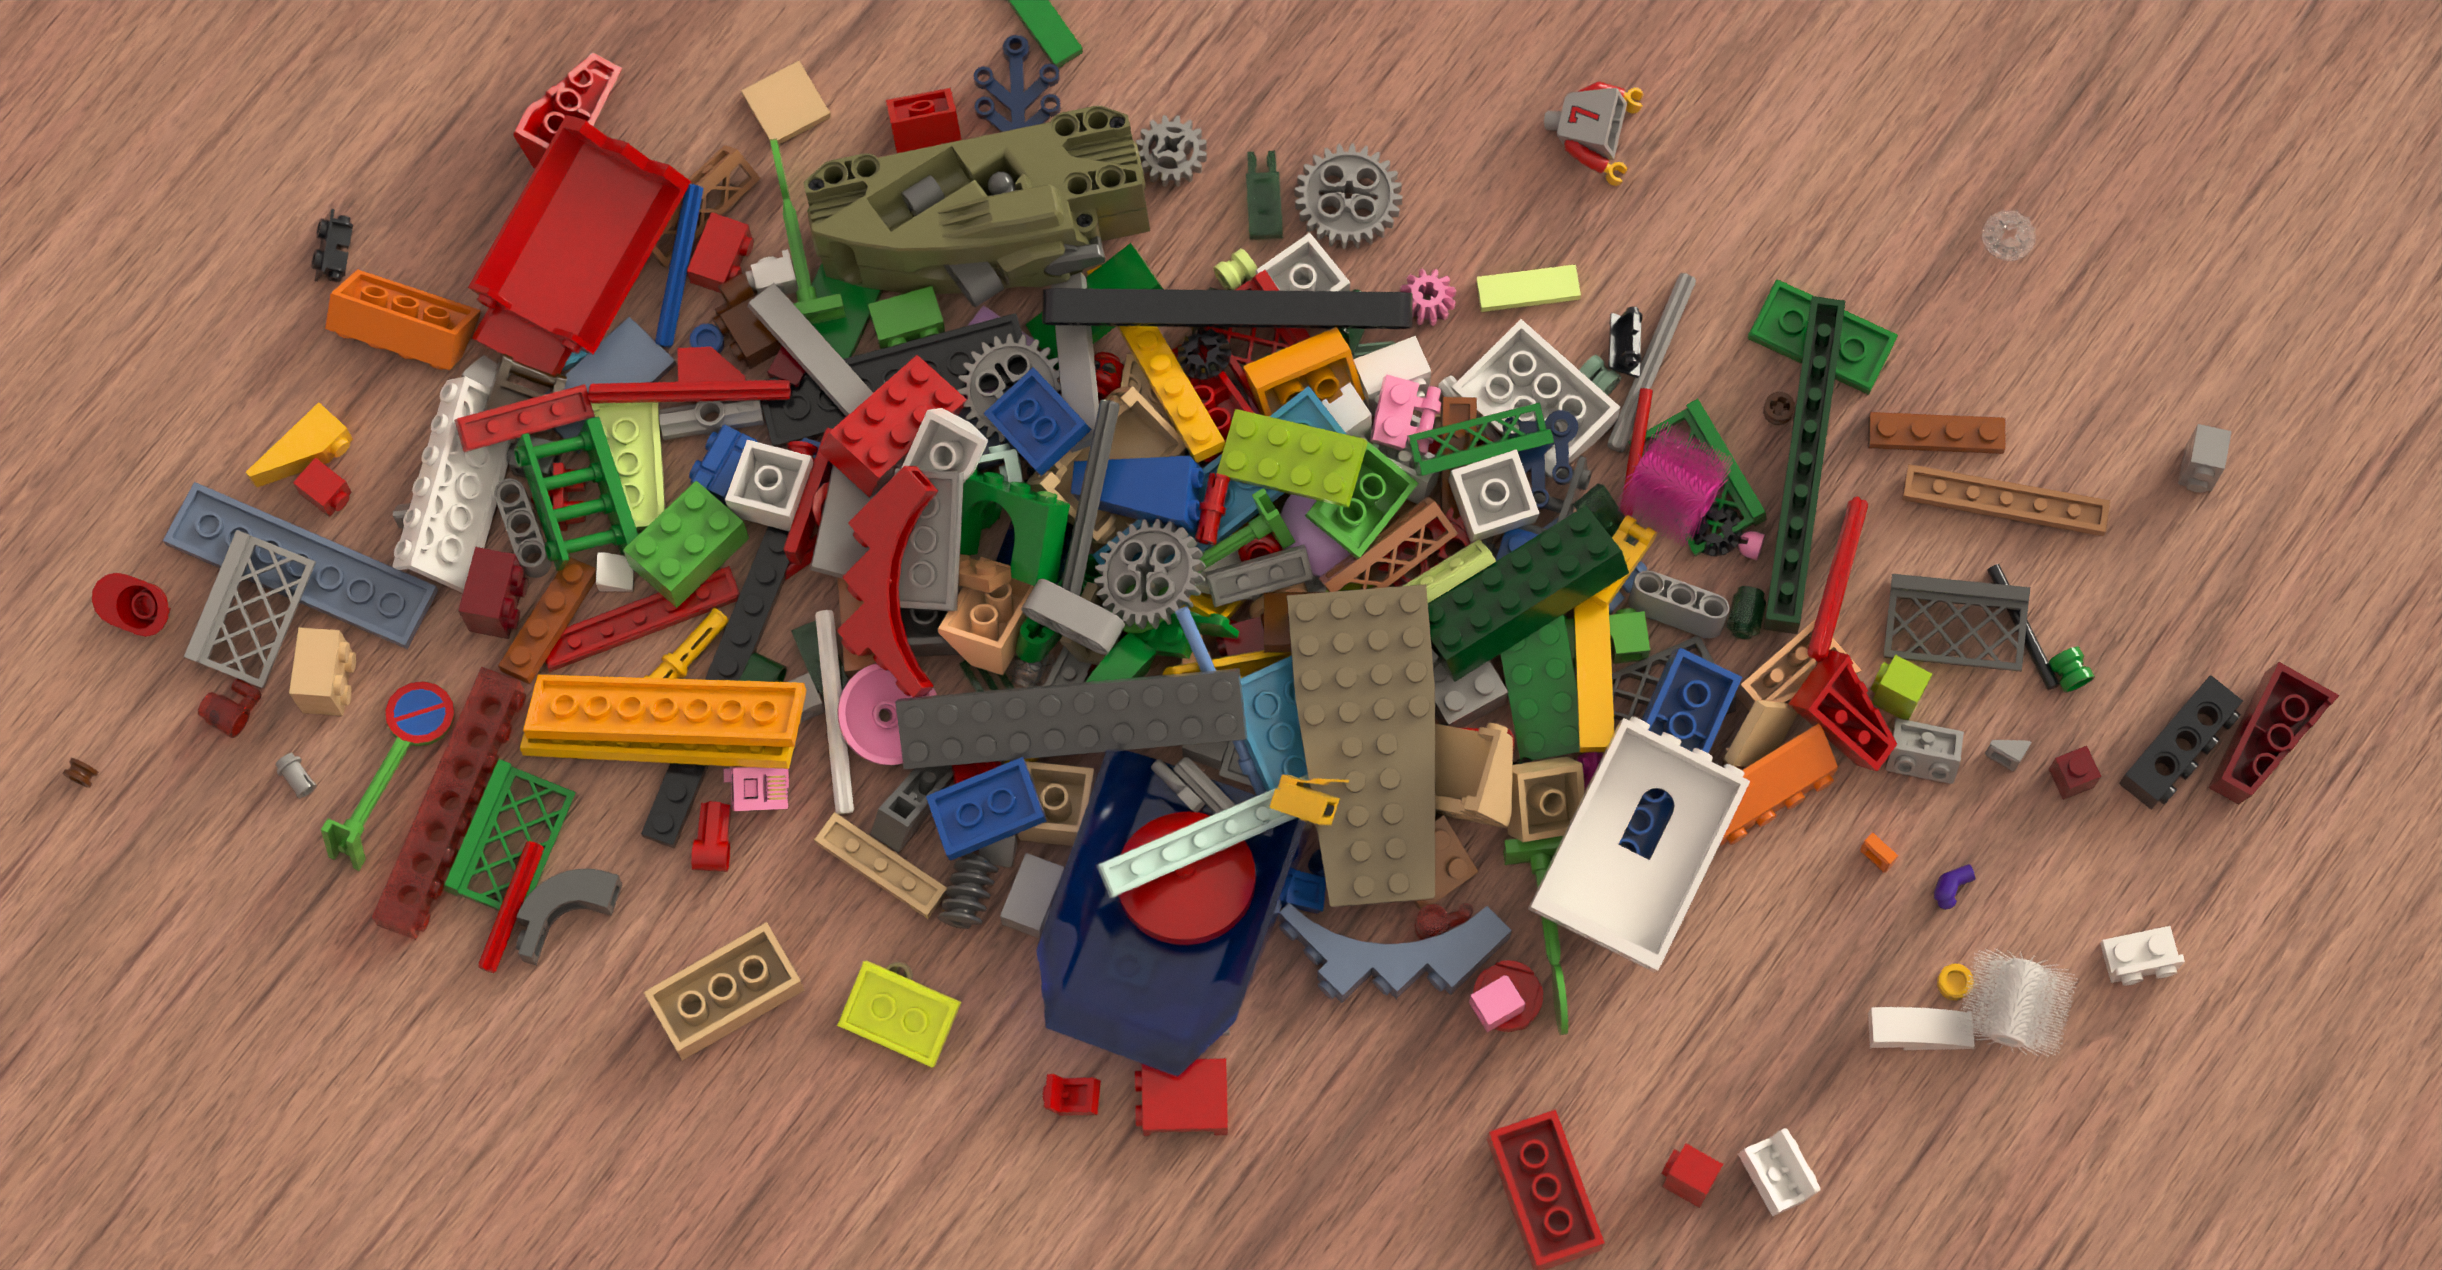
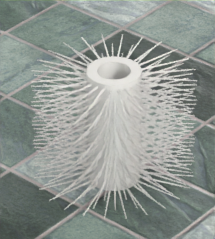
M1998 955L1999 957L1993 956L1998 959H1994L1996 961L1988 960L1991 963L1978 960L1977 962H1982L1980 965H1984L1983 967L1979 966V968H1984V970L1978 969L1977 973L1985 974L1986 976L1978 974L1974 976H1980L1978 979L1987 982L1973 979L1972 981L1981 982V984L1975 983L1974 987L1983 990L1972 988L1974 991L1971 992L1984 996L1975 995L1978 997L1967 999L1980 1003L1969 1002L1981 1007L1968 1005L1978 1009H1972L1975 1011L1965 1012L1964 1014L1977 1018L1968 1017L1965 1020L1977 1024L1974 1026L1962 1025L1975 1028L1970 1029L1972 1031H1979L1972 1033L1984 1035L1968 1036L1990 1037L1975 1040L1992 1039L1994 1042L1991 1043L1998 1042L2002 1046H2011L2012 1051V1047H2018L2024 1052L2020 1047L2027 1049L2026 1047L2029 1046L2035 1051H2038L2035 1049L2037 1048L2035 1046L2045 1050L2048 1049L2039 1045L2053 1049L2056 1048L2043 1044L2047 1043L2057 1046V1044L2043 1041L2051 1042V1039L2043 1037L2051 1038L2046 1035L2058 1037L2043 1031L2051 1032L2046 1030L2050 1029L2061 1032V1030H2056L2058 1027H2055V1025L2046 1024H2055L2052 1022L2058 1021L2046 1017L2054 1018L2049 1016L2053 1015L2064 1018V1016H2059L2062 1013L2049 1009L2058 1010L2055 1009L2056 1007L2065 1009L2063 1007L2066 1005L2057 1004L2053 1001L2067 1004L2068 1002H2063L2065 999H2061L2062 997L2066 998V996L2058 994L2068 995L2067 992L2069 991L2060 990L2059 988L2067 990L2071 988H2066L2068 985H2064L2065 983L2069 984V982L2058 980L2067 979L2054 976H2063V974L2068 973L2048 970L2067 969L2043 968L2057 965L2041 966L2040 963L2042 962L2035 963L2032 959L2029 961L2023 959V957L2022 959L2016 958L2014 955H2012L2014 958L2008 957L2009 959ZM1981 970V971H1983V972H1988V973H1991V974H1993V975L1986 974V973H1982V972H1979V971Z

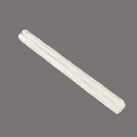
M822 610L816 612L815 618L835 812L842 815L852 813L854 805L848 747L840 731L837 715L842 689L834 613L832 610Z

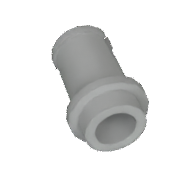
M289 753L276 762L277 774L284 776L296 793V796L300 799L312 793L317 785L300 764L302 759L299 756L295 757L293 753Z

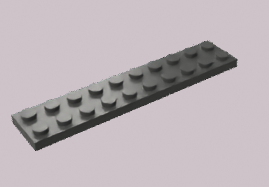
M1240 668L902 698L895 701L904 769L1016 760L1021 757L1028 759L1246 740L1247 738Z

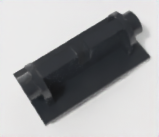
M331 209L325 219L321 218L317 227L316 238L321 239L320 249H315L311 268L316 269L314 281L317 282L323 274L328 275V280L333 282H340L341 278L346 274L348 253L336 250L337 246L349 248L353 224L350 223L351 218L348 216L339 215L337 219L333 218L335 209Z
M1628 307L1621 316L1614 313L1610 314L1608 369L1639 378L1641 321L1643 315L1637 307Z

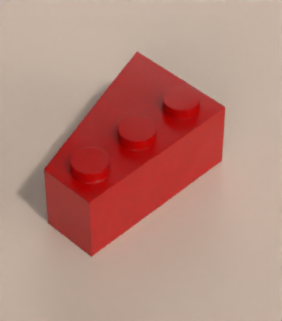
M1829 650L1828 657L1824 658L1822 662H1818L1788 705L1812 726L1819 723L1823 728L1826 738L1857 766L1878 772L1897 746V742L1879 709L1873 706L1866 693L1868 689L1865 683L1859 680L1852 667L1854 663L1849 654Z

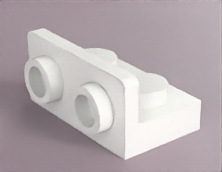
M2170 926L2102 940L2100 943L2111 983L2122 981L2124 986L2143 981V976L2156 974L2157 978L2173 976L2177 974V969L2185 962L2183 955H2178Z

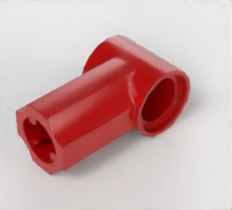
M717 801L701 803L697 839H694L692 846V870L728 872L730 863V841H728L731 805Z

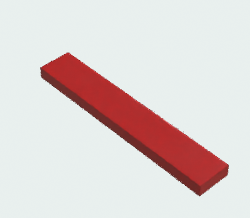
M730 566L715 571L677 608L658 592L566 627L545 660L549 672L708 613L713 608L718 609L737 602L740 592Z

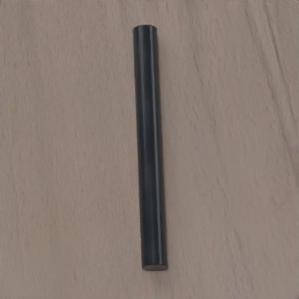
M1999 564L1987 569L1994 584L2010 585ZM2007 609L2014 625L2017 626L2020 622L2021 610ZM2027 620L2024 645L2047 690L2054 689L2060 683Z

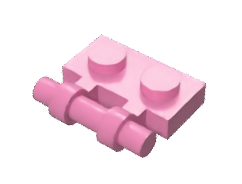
M1391 375L1384 376L1369 442L1402 451L1406 446L1407 435L1433 429L1435 415L1439 414L1441 402H1439L1441 389L1429 386L1426 398L1417 397L1419 383ZM1413 410L1422 412L1419 427L1410 426ZM1432 438L1417 440L1420 455H1427L1429 444L1433 443Z

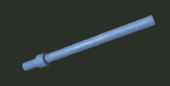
M1183 607L1175 612L1201 672L1216 671L1189 608ZM1244 740L1232 741L1240 758L1238 764L1244 775L1248 776L1256 796L1265 793V787Z

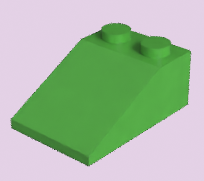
M1368 442L1349 508L1316 500L1305 517L1356 559H1359L1419 483Z

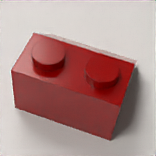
M951 88L886 100L896 153L962 140Z

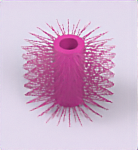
M1661 434L1658 441L1657 439L1655 441L1654 438L1651 449L1649 444L1647 452L1645 443L1643 457L1641 458L1639 455L1640 461L1638 465L1633 466L1636 469L1631 474L1633 475L1631 479L1633 481L1628 489V495L1630 494L1631 497H1628L1625 505L1628 501L1631 503L1630 507L1634 503L1631 511L1635 506L1638 507L1639 505L1637 512L1641 508L1643 515L1646 510L1648 513L1646 519L1651 509L1652 513L1649 519L1652 517L1654 522L1663 511L1664 520L1661 526L1663 524L1664 526L1662 530L1666 524L1667 527L1671 526L1673 520H1677L1674 532L1677 530L1679 535L1682 532L1680 540L1683 534L1686 536L1687 533L1689 535L1691 530L1693 532L1696 523L1697 525L1699 523L1700 517L1702 520L1704 516L1705 524L1706 513L1708 510L1710 511L1713 502H1717L1714 501L1716 495L1719 494L1717 493L1719 489L1717 487L1721 484L1720 481L1723 478L1722 474L1724 472L1722 470L1727 461L1722 466L1720 464L1721 460L1718 464L1713 460L1714 463L1712 465L1711 462L1714 455L1710 459L1708 452L1705 457L1703 454L1705 448L1699 456L1695 451L1696 447L1692 451L1695 443L1691 447V442L1687 449L1688 444L1685 446L1683 444L1684 440L1679 445L1676 442L1674 443L1676 437L1673 439L1670 434L1666 440Z

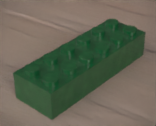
M1587 506L1582 507L1500 558L1492 565L1428 603L1432 650L1439 656L1440 663L1453 681L1456 682L1627 575L1629 570L1622 550Z

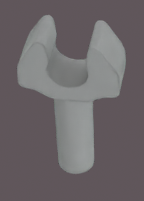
M1161 759L1156 760L1152 764L1151 769L1193 812H1199L1206 805Z

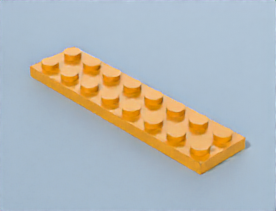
M537 675L523 731L526 738L794 747L807 690L804 683Z

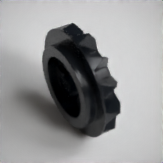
M1212 328L1208 331L1197 329L1191 336H1185L1182 345L1178 346L1177 361L1184 373L1195 379H1209L1217 376L1227 367L1231 358L1229 342L1223 333H1217ZM1202 344L1206 346L1207 350H1210L1207 352L1206 363L1201 359L1200 355H1197L1200 353L1199 348Z
M1713 503L1710 511L1708 510L1705 515V524L1704 516L1702 517L1701 524L1699 520L1693 536L1695 541L1693 544L1699 545L1706 541L1705 549L1701 552L1705 555H1725L1731 552L1741 540L1742 531L1738 533L1732 531V527L1738 525V522L1741 520L1737 512L1733 511L1726 504L1718 511L1719 504ZM1708 520L1719 521V523L1724 522V525L1721 527V532L1723 531L1725 536L1724 539L1716 533L1706 535V532L1709 530Z

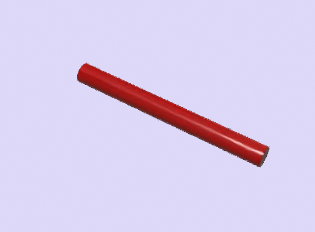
M1640 388L1623 492L1633 481L1631 480L1633 478L1631 474L1636 469L1633 466H1637L1640 461L1639 455L1641 458L1643 456L1653 390L1648 388ZM1628 497L1620 508L1618 517L1620 521H1623L1629 515L1634 503L1631 507V503L1628 507L1627 504L1625 505Z

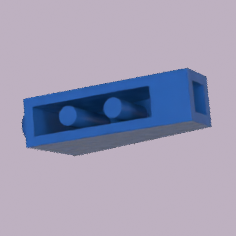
M1191 456L1108 460L1098 510L1141 521L1145 519L1153 524L1156 519H1160L1164 526L1170 521L1174 523L1177 530L1183 527L1186 532L1195 533L1196 521L1200 520L1201 510L1199 509V489L1204 485V472ZM1074 461L1071 494L1078 501L1087 461Z

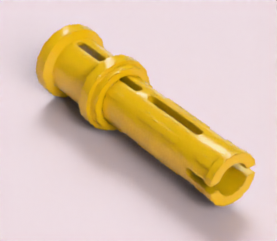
M713 608L712 612L691 632L684 642L672 654H664L661 658L662 663L649 676L645 675L643 678H663L667 674L666 679H684L689 671L687 667L728 624L729 619L721 611ZM708 630V632L698 641V639Z

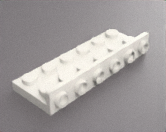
M466 376L447 380L441 389L440 405L437 415L431 423L432 432L428 446L422 454L423 463L419 477L414 482L412 488V501L403 519L404 528L400 541L394 550L395 559L393 562V568L397 570L410 569L461 593L464 591L475 547H485L497 505L494 491L498 483L504 480L508 466L507 452L510 444L515 442V439L464 453L454 420L483 412L491 390Z

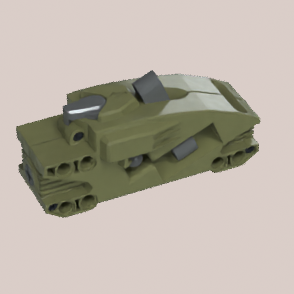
M1091 106L1062 112L1055 115L1051 122L878 158L868 153L830 160L820 166L803 182L809 204L807 213L817 257L821 258L826 277L865 288L898 293H908L933 286L935 294L963 293L973 307L979 306L1005 288L1044 287L1067 282L1070 276L1080 272L1083 274L1082 269L1105 262L1102 241L1150 232L1144 193L1146 189L1137 143L1132 139L1128 115L1103 106Z

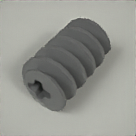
M974 853L963 855L960 857L962 860H957L954 863L953 867L958 873H953L950 876L949 880L954 886H949L946 889L945 893L950 899L942 902L941 906L946 912L938 915V919L943 923L960 929H970L971 925L982 924L983 920L974 914L975 912H985L987 907L978 901L979 899H989L991 896L982 888L983 886H993L995 883L986 875L987 873H997L999 868L990 863V860Z

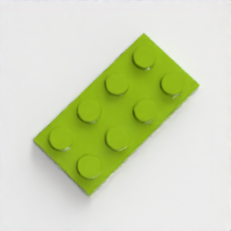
M1235 409L1217 473L1226 475L1233 481L1349 508L1368 442L1366 439Z

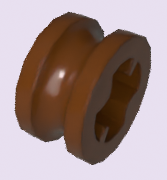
M1785 392L1772 393L1767 397L1763 407L1765 419L1774 425L1786 424L1791 420L1795 410L1794 400ZM1777 402L1784 403L1783 408H1787L1788 411L1785 410L1781 415L1774 414L1775 409H1771L1770 406L1773 407Z
M71 758L69 761L70 768L65 769L62 774L70 780L90 788L92 785L91 778L93 776L96 777L99 772L88 764Z

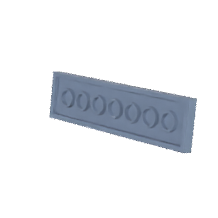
M196 482L193 483L163 539L165 545L218 568L222 566L236 530L311 559L316 564L300 600L301 604L407 650L438 592V588L431 583ZM256 545L251 557L255 570L257 571L274 564L269 550ZM275 553L278 561L287 558L285 556ZM294 560L281 565L287 583L289 584L300 579L306 565ZM247 566L244 576L251 573L249 566ZM276 568L258 575L262 586L272 591L283 586ZM254 577L247 579L256 584ZM298 585L290 588L292 595H294ZM286 590L278 593L289 598L286 593Z

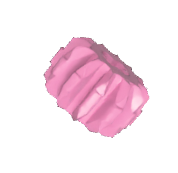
M1423 268L1419 270V278L1410 274L1407 277L1408 285H1402L1400 292L1413 294V317L1418 316L1417 324L1420 326L1424 323V319H1429L1430 324L1434 326L1436 325L1437 317L1446 321L1449 315L1448 310L1455 308V301L1452 298L1456 295V289L1448 286L1450 278L1445 276L1438 279L1437 269L1432 271L1431 276H1427ZM1425 294L1432 295L1430 300H1424Z

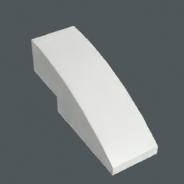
M1871 1007L1868 1013L1870 1048L1903 1047V1050L1974 1049V1036H1968L1974 1035L1972 1033L1974 1031L1970 1030L1973 1028L1962 1024L1973 1025L1959 1022L1961 1020L1969 1022V1020L1965 1019L1972 1017V1015L1964 1014L1965 1012L1944 1009Z

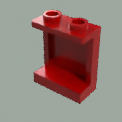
M1226 1058L1142 1060V1070L1135 1071V1092H1142V1105H1135L1136 1127L1143 1126V1136H1150L1151 1132L1214 1131V1135H1228Z

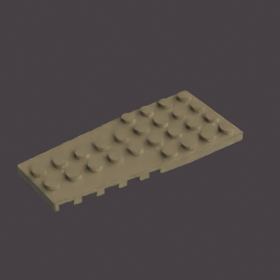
M1426 584L1287 595L1295 700L1309 780L1313 778L1349 780V782H1330L1327 785L1310 783V789L1340 798L1332 825L1316 824L1330 907L1432 900L1435 898V683Z

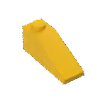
M318 402L245 473L252 484L258 488L303 472L314 458H317L323 464L329 463L334 457H340L348 450L353 438L348 429Z

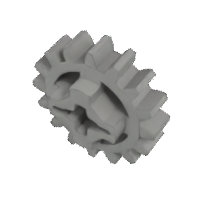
M1164 115L1162 116V123L1159 125L1154 120L1150 121V131L1141 129L1140 134L1143 140H1136L1143 174L1150 171L1151 182L1156 181L1159 177L1162 179L1164 187L1167 186L1169 180H1174L1176 187H1179L1181 178L1191 182L1193 181L1192 171L1196 173L1202 172V164L1200 162H1206L1207 153L1204 152L1207 149V142L1201 139L1202 130L1200 128L1192 131L1191 120L1181 124L1180 116L1176 115L1174 121L1169 122L1167 116ZM1155 141L1156 148L1152 149V154H1149L1150 146ZM1193 147L1192 157L1187 161L1186 155L1190 153V149Z

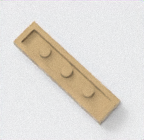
M835 812L814 839L815 843L927 919L946 895L947 887Z

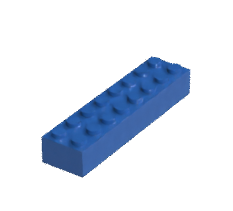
M1677 648L1671 652L1641 720L1650 725L1649 731L1659 736L1665 732L1682 741L1680 746L1691 752L1694 748L1709 753L1742 680V676L1682 648ZM1659 788L1646 791L1641 797L1618 845L1650 860L1674 810V802L1671 795Z

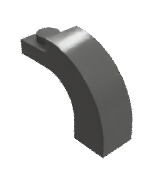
M574 869L552 876L537 886L526 898L517 914L520 924L527 927V930H521L516 944V949L519 950L518 954L522 961L537 966L549 929L561 915L572 910L588 909L612 916L623 885L619 875L597 869Z

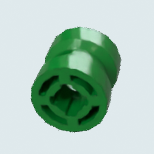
M2079 646L2069 648L2049 660L2052 670L2057 672L2059 676H2062L2059 683L2065 693L2077 690L2095 678L2091 668L2083 666L2084 654Z

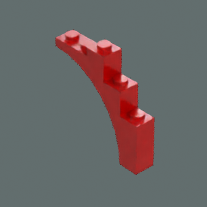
M903 466L848 522L855 531L853 533L854 538L865 548L869 547L870 549L842 576L849 584L847 589L850 594L858 601H864V603L836 631L843 638L841 642L850 653L858 656L874 653V661L883 670H889L897 679L895 682L897 687L905 695L921 697L926 696L934 688V685L919 666L907 641L900 614L899 580L902 558L909 536L922 511L938 493V489L917 466Z

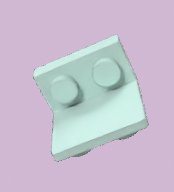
M1009 444L988 447L990 454L982 455L978 464L1004 460L1005 465L999 466L1000 474L1004 476V481L1024 483L1017 449L1010 450Z

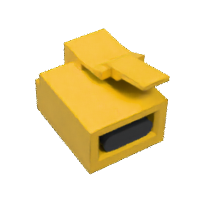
M1282 774L1278 785L1280 789L1275 788L1269 808L1318 825H1332L1340 798L1307 788L1303 784L1305 782L1327 785L1330 782H1349V780L1319 778L1303 780L1291 775Z

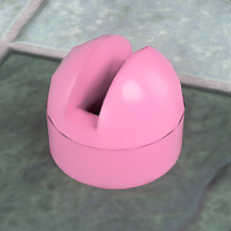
M1754 531L1745 532L1740 537L1748 543L1747 545L1739 543L1738 549L1747 558L1757 560L1765 534Z

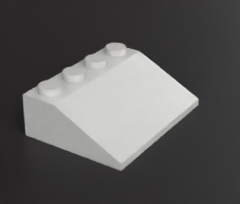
M1522 319L1451 388L1459 397H1477V413L1481 417L1534 403H1540L1544 421L1555 411L1564 410L1570 412L1578 422V433L1568 443L1569 463L1595 444L1616 423L1620 411L1618 404ZM1532 411L1521 414L1519 419L1521 421H1535L1534 413ZM1496 421L1489 422L1490 425L1503 435V425ZM1563 421L1557 422L1554 426L1558 432H1564L1568 428L1567 424ZM1515 424L1514 427L1519 430V426ZM1555 445L1545 454V474L1552 478V471L1556 465Z

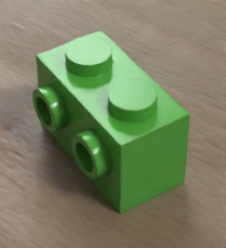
M933 286L868 304L870 318L880 349L945 332L944 321Z

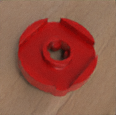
M1512 960L1497 962L1480 973L1475 982L1473 993L1507 975L1523 999L1525 1007L1522 1013L1494 1029L1503 1032L1526 1029L1536 1019L1542 1007L1543 988L1541 983H1539L1534 972L1523 963Z

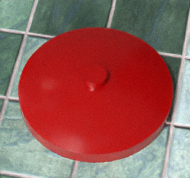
M1177 812L1158 817L1137 830L1127 841L1121 854L1211 815L1198 812ZM1245 840L1119 894L1120 904L1127 917L1139 930L1159 941L1177 945H1192L1213 940L1232 929L1245 915L1252 902L1256 886L1253 856Z

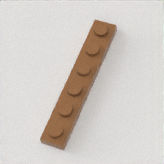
M1908 464L1906 469L1902 500L2099 536H2104L2106 533L2111 501Z

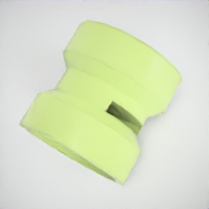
M1242 248L1232 254L1231 261H1221L1213 267L1218 281L1225 290H1235L1241 286L1244 280L1250 281L1256 275V269H1258L1252 258Z

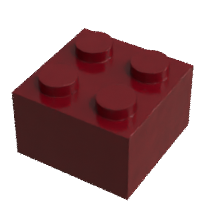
M475 547L458 610L469 632L509 639L511 629L516 630L520 619V610L517 609L520 597H525L528 589V578L525 577L523 567H521L516 555Z

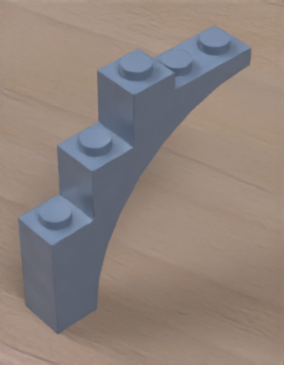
M1290 903L1279 912L1280 930L1291 941L1297 939L1305 947L1303 952L1310 961L1317 966L1320 963L1323 965L1318 970L1317 977L1320 981L1318 983L1320 990L1331 1000L1336 997L1341 1003L1371 975L1374 977L1372 980L1373 984L1380 992L1386 996L1390 993L1397 999L1425 971L1429 973L1427 979L1437 990L1441 992L1445 989L1452 995L1510 939L1512 932L1488 906L1467 922L1442 935L1417 942L1396 944L1363 942L1333 933L1309 920Z

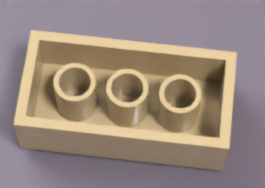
M766 922L643 993L683 1061L805 990L800 978Z

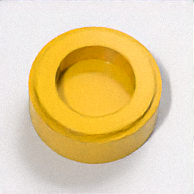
M1961 964L1947 965L1942 969L1937 978L1938 990L1949 1000H1961L1966 997L1965 995H1968L1966 994L1967 992L1970 993L1972 990L1969 987H1973L1970 986L1974 984L1971 983L1974 982L1971 979L1973 977H1970L1973 975L1967 967Z

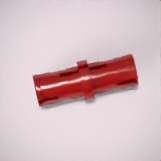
M1209 473L1204 501L1200 502L1199 509L1201 510V515L1194 540L1205 545H1209L1210 542V545L1214 546L1217 543L1221 517L1226 514L1227 508H1224L1231 478L1218 473L1215 477L1214 473Z

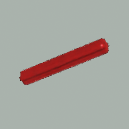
M527 841L478 963L479 968L489 973L497 971L517 920V914L524 902L543 853V846L536 842Z

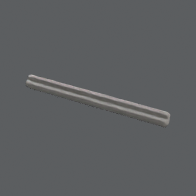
M1681 273L1677 278L1640 365V377H1635L1607 445L1612 450L1623 452L1626 448L1634 427L1640 388L1651 389L1694 288L1696 279L1691 275Z

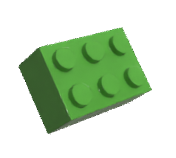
M695 481L629 543L623 551L629 566L677 608L749 539L744 521L699 482Z

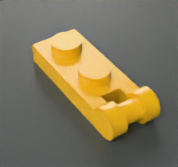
M1629 515L1623 519L1617 532L1612 537L1623 552L1629 573L1588 598L1604 608H1607L1657 536V531L1650 527L1646 529L1636 524L1637 520ZM1629 535L1638 540L1635 547L1626 542Z

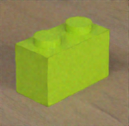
M1895 655L1890 665L1883 662L1874 679L1875 681L1870 688L1871 691L1875 692L1872 704L1900 719L1909 721L1927 687L1932 673Z

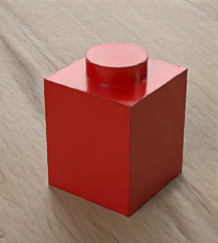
M314 458L293 482L299 494L328 517L335 511L342 510L348 503L349 495L352 493L347 482L317 458Z

